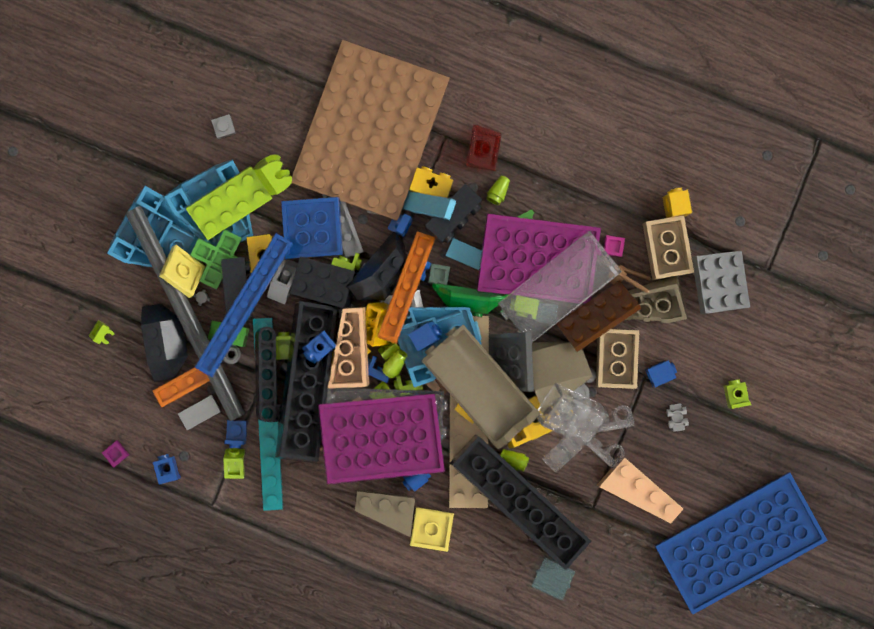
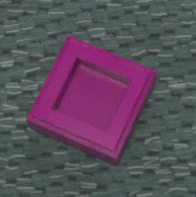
M118 440L102 452L113 468L129 456V453Z

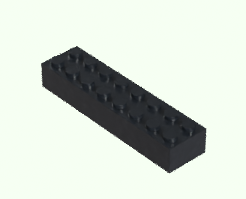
M303 301L295 304L275 458L308 463L319 462L322 436L318 405L326 404L332 350L318 362L314 363L305 357V351L302 347L322 331H325L331 340L334 341L338 307ZM317 344V350L321 351L322 348Z
M474 435L449 463L563 569L567 570L592 542L478 435Z

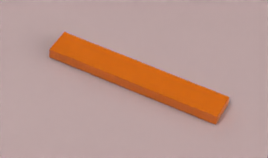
M416 232L378 338L397 344L432 250L435 237Z

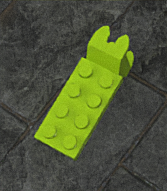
M269 155L259 161L254 168L251 166L247 167L186 207V210L207 240L272 199L271 195H277L289 187L292 182V176H289V169L281 170L283 163L279 161L281 158L279 155Z

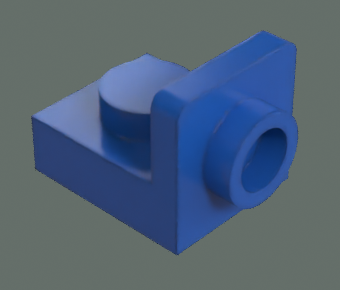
M405 213L404 215L400 214L397 221L392 220L390 222L388 230L396 232L405 238L413 222L412 217Z
M378 357L368 358L369 375L388 383L390 377L383 373V368L379 366L377 369L373 368Z
M227 420V433L224 444H229V448H241V445L246 444L247 421Z

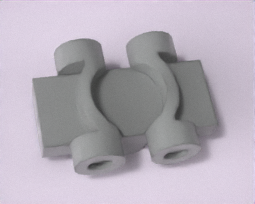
M681 403L669 405L670 409H666L667 417L671 418V421H668L669 428H673V432L685 430V426H689L688 418L683 419V415L687 414L686 407H682Z

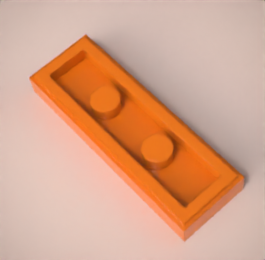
M194 367L153 390V393L162 408L210 380L207 374Z

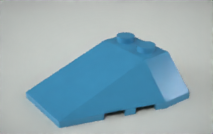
M233 160L214 165L184 181L164 197L177 217H180L202 239L217 246L223 231L207 240L186 210V207L240 172ZM249 214L226 228V230L242 237L240 242L246 240L247 237L253 236Z
M144 186L128 211L139 206L142 207L166 257H168L174 245L179 246L190 255L198 238L201 237L180 217L173 213L168 202L161 194ZM125 215L114 234L107 254L124 263L152 267L135 231Z
M410 307L398 338V344L400 349L408 355L405 365L414 387L432 382L436 377L421 361L427 356L425 351L430 347L417 351L408 334L426 323L434 322L440 327L443 338L433 344L437 347L448 337L446 333L453 327L458 329L464 325L475 339L482 344L469 307Z

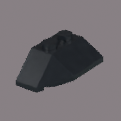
M392 232L346 286L356 300L385 301L396 288L406 262L405 245L396 232Z
M164 305L144 306L141 312V329L147 364L153 380L158 382L174 379L188 358L184 329L177 315Z

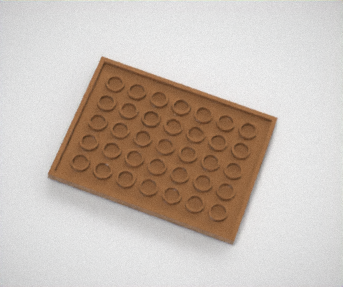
M342 40L293 172L291 184L331 198L339 197V201L397 221L405 204L450 77Z

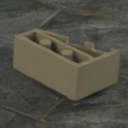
M358 489L355 511L410 537L415 496Z

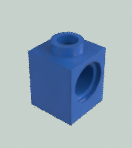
M434 322L426 323L408 334L417 351L425 350L443 339L440 327Z
M669 360L645 369L652 387H658L676 378L675 373H677L673 362L670 363Z

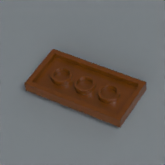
M618 281L556 324L576 352H578L636 313L641 307L625 286Z

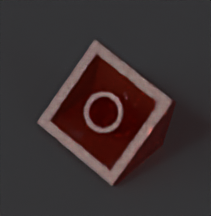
M473 125L466 166L496 171L502 133Z

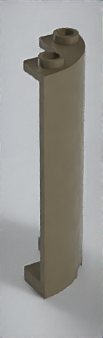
M464 325L458 329L453 327L446 333L448 337L437 347L432 345L425 351L427 356L421 361L495 447L500 449L509 443L519 431L530 425L540 413Z

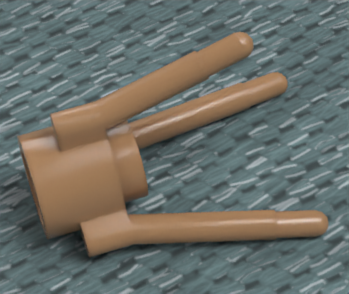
M615 264L607 275L610 278L609 282L613 285L617 281L622 282L624 279L640 290L649 293L647 288L626 275L629 273L650 281L651 277L628 269L621 264L620 266Z

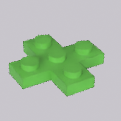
M225 229L217 246L198 238L190 256L207 264L200 282L217 290L223 278L221 259L239 258L234 254L242 237Z

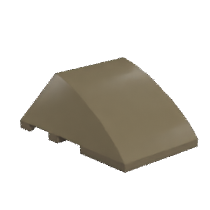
M569 341L532 343L534 390L545 414L557 402L562 401L565 396L575 391L593 376L583 349L576 352Z

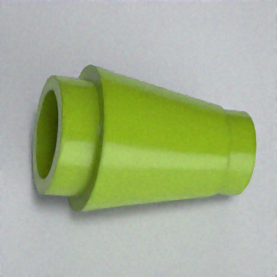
M500 176L487 192L486 199L495 205H500L501 202H504L510 180L505 176Z
M398 349L383 364V373L390 378L399 376L408 356L407 353Z
M503 449L501 457L516 471L524 472L529 461V457H526V454Z

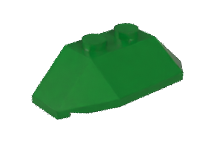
M436 283L432 285V288L446 307H469L472 316L482 317L483 314H488L509 298L508 294L482 292L472 288Z

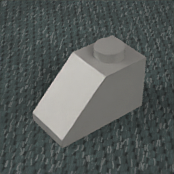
M284 258L271 281L267 295L268 298L282 304L286 303L290 295L289 292L298 263Z

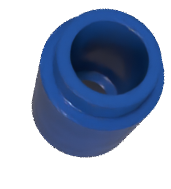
M431 475L403 476L405 480L402 483L408 491L412 489L415 492L429 481L428 479Z

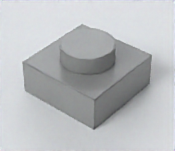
M230 114L211 120L217 139L236 134Z

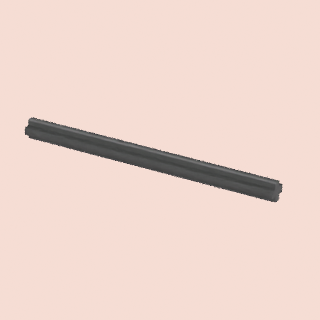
M136 207L125 214L200 359L209 344V340L186 295L159 276L167 257L142 207ZM220 364L214 376H208L229 420L232 421L244 415L245 412Z

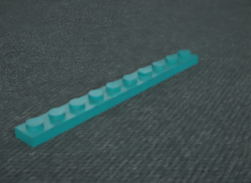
M273 318L253 319L254 350L256 331L263 327H271L273 329ZM264 330L261 333V338L267 341L270 335ZM263 350L261 356L267 361L270 353L267 350ZM264 369L262 371V378L267 380L270 377V372ZM267 388L262 391L264 399L270 397V391ZM268 408L262 411V416L265 419L270 416ZM258 419L263 511L283 510L281 459L275 458L279 422H263Z

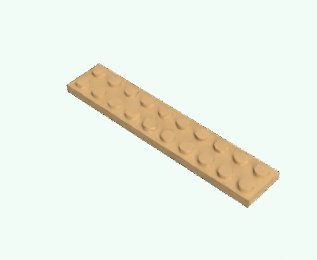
M472 316L473 320L478 322L482 338L481 346L489 354V316ZM451 395L450 462L474 435H478L488 444V437L476 423L472 424L454 410L458 403ZM450 465L449 508H488V499Z

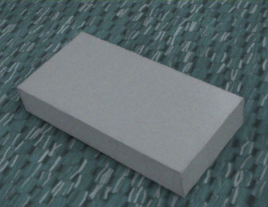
M210 395L178 413L186 430H189L222 411L213 395Z

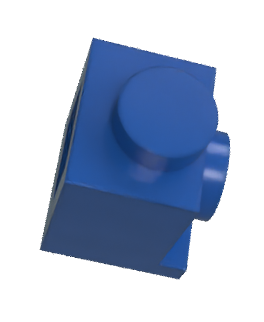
M322 331L302 349L305 351V357L309 361L316 363L335 348L336 344L325 331ZM317 344L322 348L321 351L317 350Z
M169 454L158 456V461L153 462L159 485L181 478L174 456L169 457ZM166 464L170 465V471L165 470Z

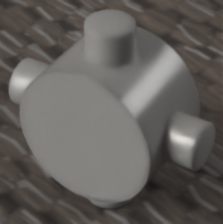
M202 289V292L194 294L199 306L210 301L204 289Z

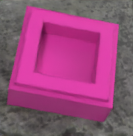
M606 235L603 255L622 257L625 238Z

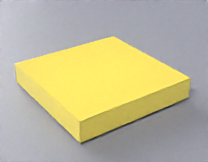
M174 245L159 276L190 298L194 295L206 266L179 246Z
M416 507L410 546L448 552L454 513Z

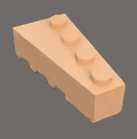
M365 307L344 308L328 388L367 387L369 385Z
M623 456L620 457L597 484L600 488L669 523H672L683 510L679 504Z

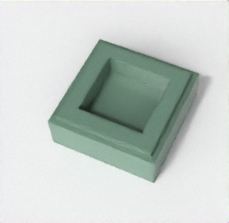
M431 264L428 283L447 285L450 267Z

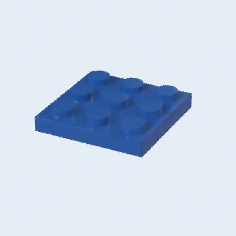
M339 197L281 201L284 238L293 242L285 259L300 258V256L308 258L343 255Z

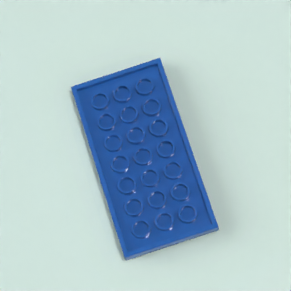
M788 472L654 546L693 615L828 540L794 478Z

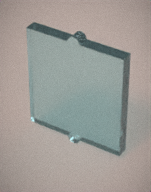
M545 557L539 570H536L537 575L532 587L559 600H563L567 589L571 587L570 583L575 571L569 568L565 570L556 562Z

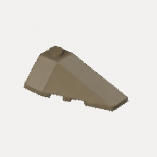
M678 276L644 285L649 290V293L639 288L629 290L630 294L639 303L641 309L625 320L639 319L646 322L652 320L662 321L661 323H671L687 319L684 296Z

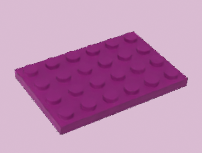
M487 213L476 290L587 303L591 300L601 228Z
M435 394L318 405L327 484L445 471Z

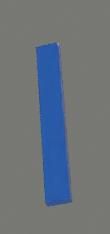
M277 233L274 235L197 362L196 369L210 377L214 376L292 247L293 242Z

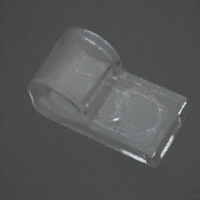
M617 405L613 408L612 421H609V418L597 420L598 423L593 424L595 432L635 426L632 411L625 405ZM624 409L626 411L624 419L618 418V410Z
M570 430L542 460L556 473L583 448L584 443Z
M588 437L583 442L613 470L624 458L625 451L623 447L616 443L608 444L602 449L603 444L595 437L593 440ZM616 447L619 449V455L616 458H612L610 450Z

